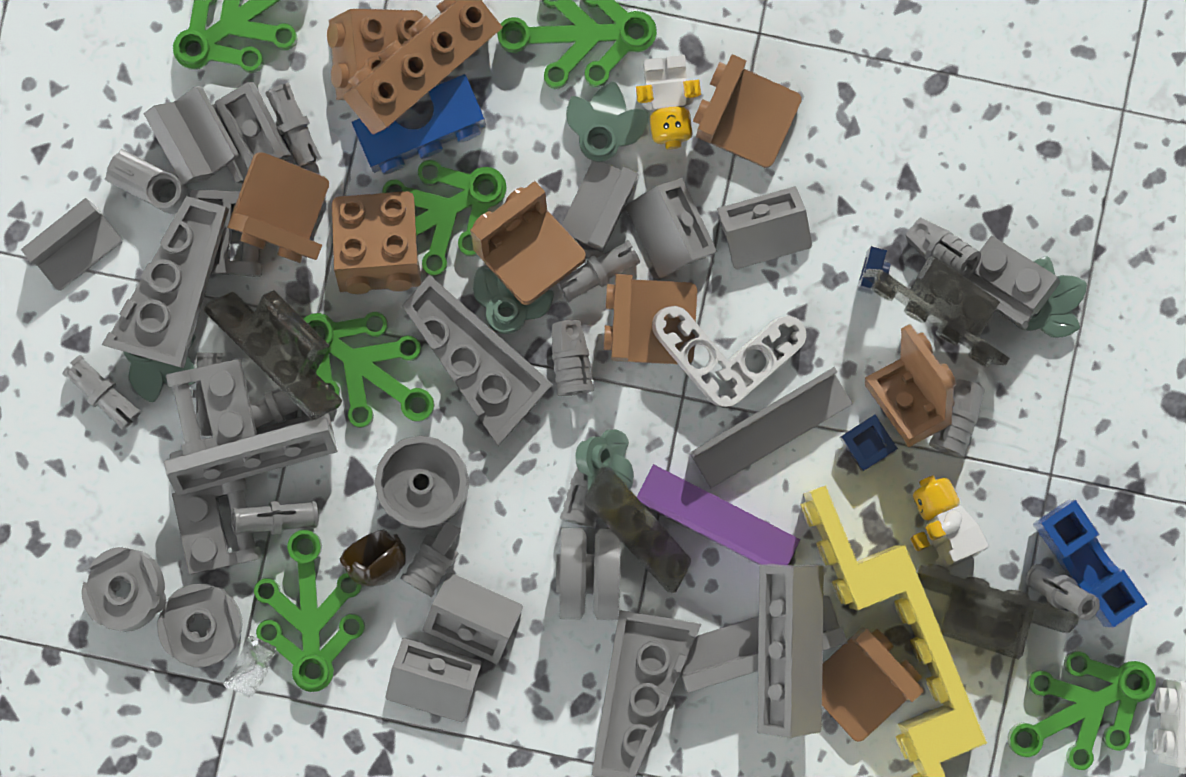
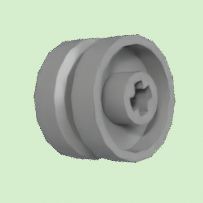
M415 436L402 439L386 451L377 465L374 484L378 501L390 517L403 525L427 529L443 525L458 514L467 500L470 482L466 465L453 448L437 438ZM420 474H425L430 481L429 486L425 490H420L414 486V480L419 479Z
M562 528L561 554H557L556 592H560L559 618L581 619L585 614L586 593L594 594L593 614L597 620H618L620 529H599L595 534V554H586L587 534L583 528Z

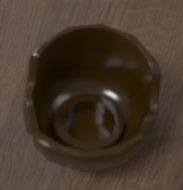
M378 530L355 541L343 551L339 560L355 583L365 587L384 585L396 578L406 564V547L397 534H394L393 538L387 530Z

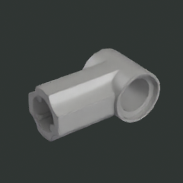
M120 149L112 157L107 167L105 181L144 200L165 213L176 214L186 196L190 197V189L187 184L182 185L178 177L124 149ZM174 183L176 186L174 198L169 202L162 203L160 200L161 189L167 184Z

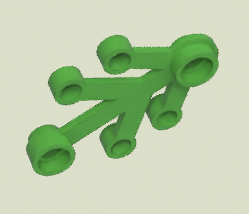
M194 0L189 29L180 32L175 38L173 54L178 63L187 69H200L205 67L210 61L241 66L247 73H256L264 64L263 55L257 48L248 46L239 50L217 45V43L227 36L233 35L272 42L281 50H290L296 45L298 37L294 28L289 24L282 23L274 26L251 21L280 0H249L242 6H240L241 0H223L220 20L208 29H206L209 7L214 5L217 0ZM281 31H290L292 37L289 42H278L277 36ZM192 43L201 45V51L196 56H190L187 53V49ZM249 53H254L258 56V61L254 66H246L244 64V58Z
M542 0L546 7L557 9L574 25L528 27L522 19L511 17L501 22L503 28L497 32L500 46L510 53L521 52L528 44L574 43L557 62L551 63L545 68L544 80L552 89H560L567 84L568 74L598 42L616 41L599 61L589 63L585 69L586 82L592 87L599 88L608 82L610 71L629 51L642 52L652 46L656 39L657 28L654 20L648 14L641 11L628 13L615 0H583L590 7H599L615 24L596 23L572 0H558L555 2ZM633 26H639L643 29L644 35L639 39H633L628 33L629 29ZM513 30L520 32L522 35L521 40L515 44L508 42L506 39L507 34ZM593 68H601L605 76L600 81H594L590 78L589 72ZM559 69L564 73V78L560 82H552L548 77L550 71Z
M435 160L423 161L418 168V176L423 184L434 186L440 182L463 190L451 198L406 187L399 180H389L384 184L382 193H387L388 189L392 186H399L402 188V192L408 191L413 194L415 207L427 210L416 217V236L436 226L430 250L422 259L423 269L428 275L437 277L446 271L447 260L445 255L457 213L472 206L467 231L460 235L458 247L466 256L472 257L477 255L474 250H466L463 247V241L471 236L470 229L473 228L475 221L482 214L488 212L489 208L498 205L505 197L506 181L498 170L491 167H481L471 174L441 167ZM427 166H434L438 169V175L436 178L428 180L424 178L423 170ZM484 181H489L494 185V190L489 195H482L478 191L479 185ZM433 256L442 259V266L437 271H432L427 267L428 260Z
M370 312L364 318L334 322L325 314H310L300 322L297 328V339L301 347L313 355L317 379L314 393L320 402L332 404L340 396V387L332 380L330 352L344 364L350 400L348 419L352 425L364 428L369 426L374 418L373 410L367 405L363 377L400 402L401 410L408 419L421 422L427 420L432 415L435 404L429 392L421 388L410 390L373 363L402 358L405 361L417 359L421 354L422 348L420 342L415 337L407 335L401 337L396 342L353 349L341 341L340 338L367 333L371 337L383 336L388 329V321L383 314ZM379 317L382 319L383 326L380 331L372 332L369 330L368 322L371 318ZM315 327L324 328L326 335L322 341L315 342L312 340L311 331ZM413 341L416 344V351L413 355L406 356L402 353L401 346L404 342ZM325 384H332L335 389L334 395L329 399H324L320 395V389ZM415 398H422L426 402V408L421 413H414L411 410L410 405ZM360 407L368 411V418L362 423L356 422L353 418L354 411Z
M300 530L289 538L287 544L289 555L298 562L300 608L282 594L279 584L270 578L261 579L256 583L254 595L258 601L268 603L302 633L303 650L283 635L282 626L275 620L261 622L257 627L256 635L261 643L271 645L293 664L292 676L295 683L301 689L308 692H317L330 684L334 675L332 661L352 639H356L364 633L365 622L357 614L344 616L339 624L340 630L321 650L319 632L349 598L355 597L361 592L363 586L357 584V588L353 593L345 592L342 588V582L345 578L349 577L345 573L339 577L337 587L318 608L315 560L321 554L322 542L316 533L309 530ZM306 538L313 543V550L308 555L302 554L298 548L300 541ZM264 583H270L274 587V595L269 599L263 598L260 594V587ZM351 618L357 620L360 625L359 631L354 635L347 633L345 630V623ZM267 624L273 625L277 630V635L273 640L265 639L262 634V630ZM310 663H316L321 668V674L316 679H312L306 674V668Z
M1070 652L1064 659V668L1069 674L1077 677L1088 674L1112 683L1097 692L1054 679L1046 671L1037 670L1032 672L1027 681L1028 688L1032 693L1040 696L1050 694L1075 703L1034 725L1029 723L1014 725L1010 729L1007 738L1010 749L1022 757H1032L1041 750L1043 739L1083 719L1076 744L1068 749L1066 759L1068 764L1075 769H1088L1094 761L1092 749L1105 707L1120 700L1114 725L1105 729L1103 742L1112 750H1124L1130 743L1129 729L1137 703L1147 700L1153 694L1156 686L1155 675L1148 665L1139 661H1128L1117 668L1092 660L1083 652ZM1076 656H1080L1084 660V667L1078 672L1071 668V661ZM1131 674H1137L1140 678V685L1132 690L1127 685V678ZM1040 675H1044L1048 680L1046 689L1038 691L1034 686V680ZM1120 730L1123 734V741L1121 744L1114 746L1110 741V735L1113 731ZM1023 731H1027L1031 736V741L1026 747H1020L1017 743V736ZM1079 749H1083L1087 754L1086 761L1081 765H1077L1073 760L1074 753Z

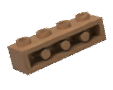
M482 0L440 1L436 5L440 12L430 20L425 15L407 30L411 35L409 39L402 45L398 40L392 42L378 54L382 62L372 70L368 65L364 66L348 80L352 87L341 96L372 134L390 126L503 28Z

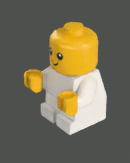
M685 55L644 59L645 85L636 86L637 101L642 103L647 110L652 111L650 115L652 139L657 144H665L666 149L681 148V142L688 141L693 135L691 114L685 107L691 105L695 97L701 95L700 80L687 81Z
M932 475L919 481L921 487L914 491L913 500L921 517L924 520H928L925 527L928 534L926 535L923 531L910 538L916 551L919 552L933 545L939 555L936 563L940 571H943L977 556L990 547L979 524L962 505L959 506V497L948 478L936 480L935 476Z

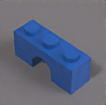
M466 74L439 84L428 92L434 106V112L431 120L422 128L407 129L395 120L387 128L372 134L360 118L351 122L373 173L380 170L383 175L393 173L405 166L404 160L418 154L421 159L428 158L443 150L442 144L457 138L458 143H462L481 134L480 128L486 126V122Z
M1076 500L1065 501L1033 523L1067 575L1077 582L1078 587L1099 599L1100 605L1096 617L1103 627L1114 628L1148 605L1125 570L1118 568L1105 553L1097 539L1098 531Z

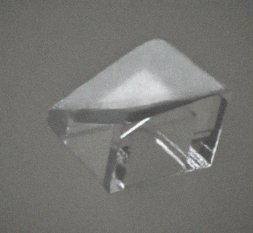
M249 636L234 669L224 680L223 685L249 698L253 696L265 679L276 654V647L254 636Z

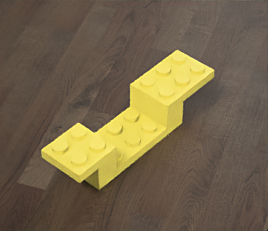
M826 485L804 493L806 502L800 504L808 526H816L822 540L817 542L816 546L824 565H832L838 579L832 581V585L839 602L845 605L849 604L850 609L860 610L898 594L899 599L894 601L896 611L903 624L911 625L915 638L910 639L912 650L919 663L927 664L931 674L930 677L926 678L927 686L934 701L939 700L940 704L943 703V706L899 723L898 726L902 734L895 736L904 759H908L910 763L914 762L918 773L911 775L912 777H946L940 762L987 744L907 548L905 545H895L857 561Z

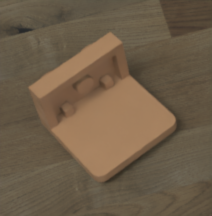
M349 9L329 19L327 42L332 49L333 67L331 69V82L336 89L337 100H344L341 95L352 87L348 80L366 65L372 70L382 62L378 57L382 50L395 40H398L402 45L411 37L407 30L424 17L420 11Z
M731 54L727 65L719 62L710 85L716 87L710 102L702 99L694 116L693 122L699 124L696 138L763 168H769L777 157L802 98L798 92L744 69L747 60Z
M258 152L253 156L227 228L242 233L240 241L264 249L265 244L269 243L279 247L277 255L294 262L301 263L303 256L317 260L322 244L309 239L328 191L329 180L322 175L267 153Z
M536 181L526 188L520 187L514 190L502 206L493 213L488 211L482 214L473 224V228L470 229L475 253L524 305L533 303L586 261L584 249L547 210L546 192Z
M411 192L339 196L332 201L334 272L340 292H348L355 295L380 289H390L399 292L421 285V270L417 254L415 200Z
M616 274L615 284H607L606 309H614L613 326L605 325L604 350L612 351L611 361L679 365L654 335L652 321L656 313L661 309L677 306L687 311L696 322V285L691 282L632 279L633 275ZM666 315L663 318L667 323L663 328L664 333L674 332L682 340L680 343L675 344L678 350H680L685 342L695 338L692 331L689 336H684L677 326L681 320L678 316L669 318ZM695 345L688 352L689 363L694 359Z
M908 324L901 328L900 359L865 377V386L908 447L952 425V409L955 405L953 399L954 386L956 385L955 377L945 363L940 365L933 355V348L926 335L922 332L917 334L915 329Z
M861 627L847 640V644H843L822 663V706L846 733L857 742L867 738L905 701L913 702L924 692L918 684L922 676L906 659L900 664L890 654L889 651L894 646L877 628L871 633L868 628Z

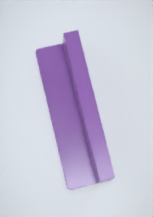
M655 464L652 465L634 500L758 565H788L801 540Z

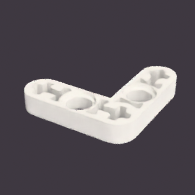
M677 306L663 308L656 313L652 321V330L659 342L706 398L714 405L720 407L733 406L740 402L794 355L806 340V329L800 320L791 316L779 317L770 322L727 360L683 308ZM666 315L669 318L677 316L680 318L681 322L677 327L684 336H689L691 331L696 336L685 342L680 350L675 347V344L682 341L674 332L666 334L663 331L667 324L663 319ZM780 325L783 328L792 326L794 332L791 334V338L794 342L792 345L789 342H783L773 349L780 354L776 359L772 349L762 343V340L766 338L767 343H773L781 335L778 329ZM694 345L705 347L709 353V361L701 369L694 368L688 361V352ZM754 349L761 351L766 358L765 368L757 374L750 372L745 366L746 355ZM718 363L722 369L716 371L715 374L722 381L732 380L733 382L730 388L733 394L731 398L727 395L717 396L716 392L720 387L713 377H709L706 382L701 378L702 375L713 371Z

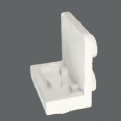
M1164 679L1163 687H1158L1155 695L1156 712L1161 713L1160 729H1155L1153 734V753L1158 754V762L1179 767L1178 773L1186 774V681Z

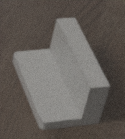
M201 86L193 87L174 102L154 105L143 113L182 185L209 179L239 156Z
M592 161L561 226L573 239L600 252H604L635 187L639 173L626 167L619 170L605 162Z
M683 178L658 185L626 204V210L658 277L668 276L687 264L707 258L717 252Z
M796 186L717 208L719 221L725 233L731 261L735 269L779 258L812 247L806 208Z
M84 198L20 250L31 263L39 267L55 289L61 291L120 245L122 239L94 203Z
M448 573L431 606L422 631L498 665L521 614L523 605L453 573Z
M402 638L392 666L385 698L395 703L464 722L482 661Z

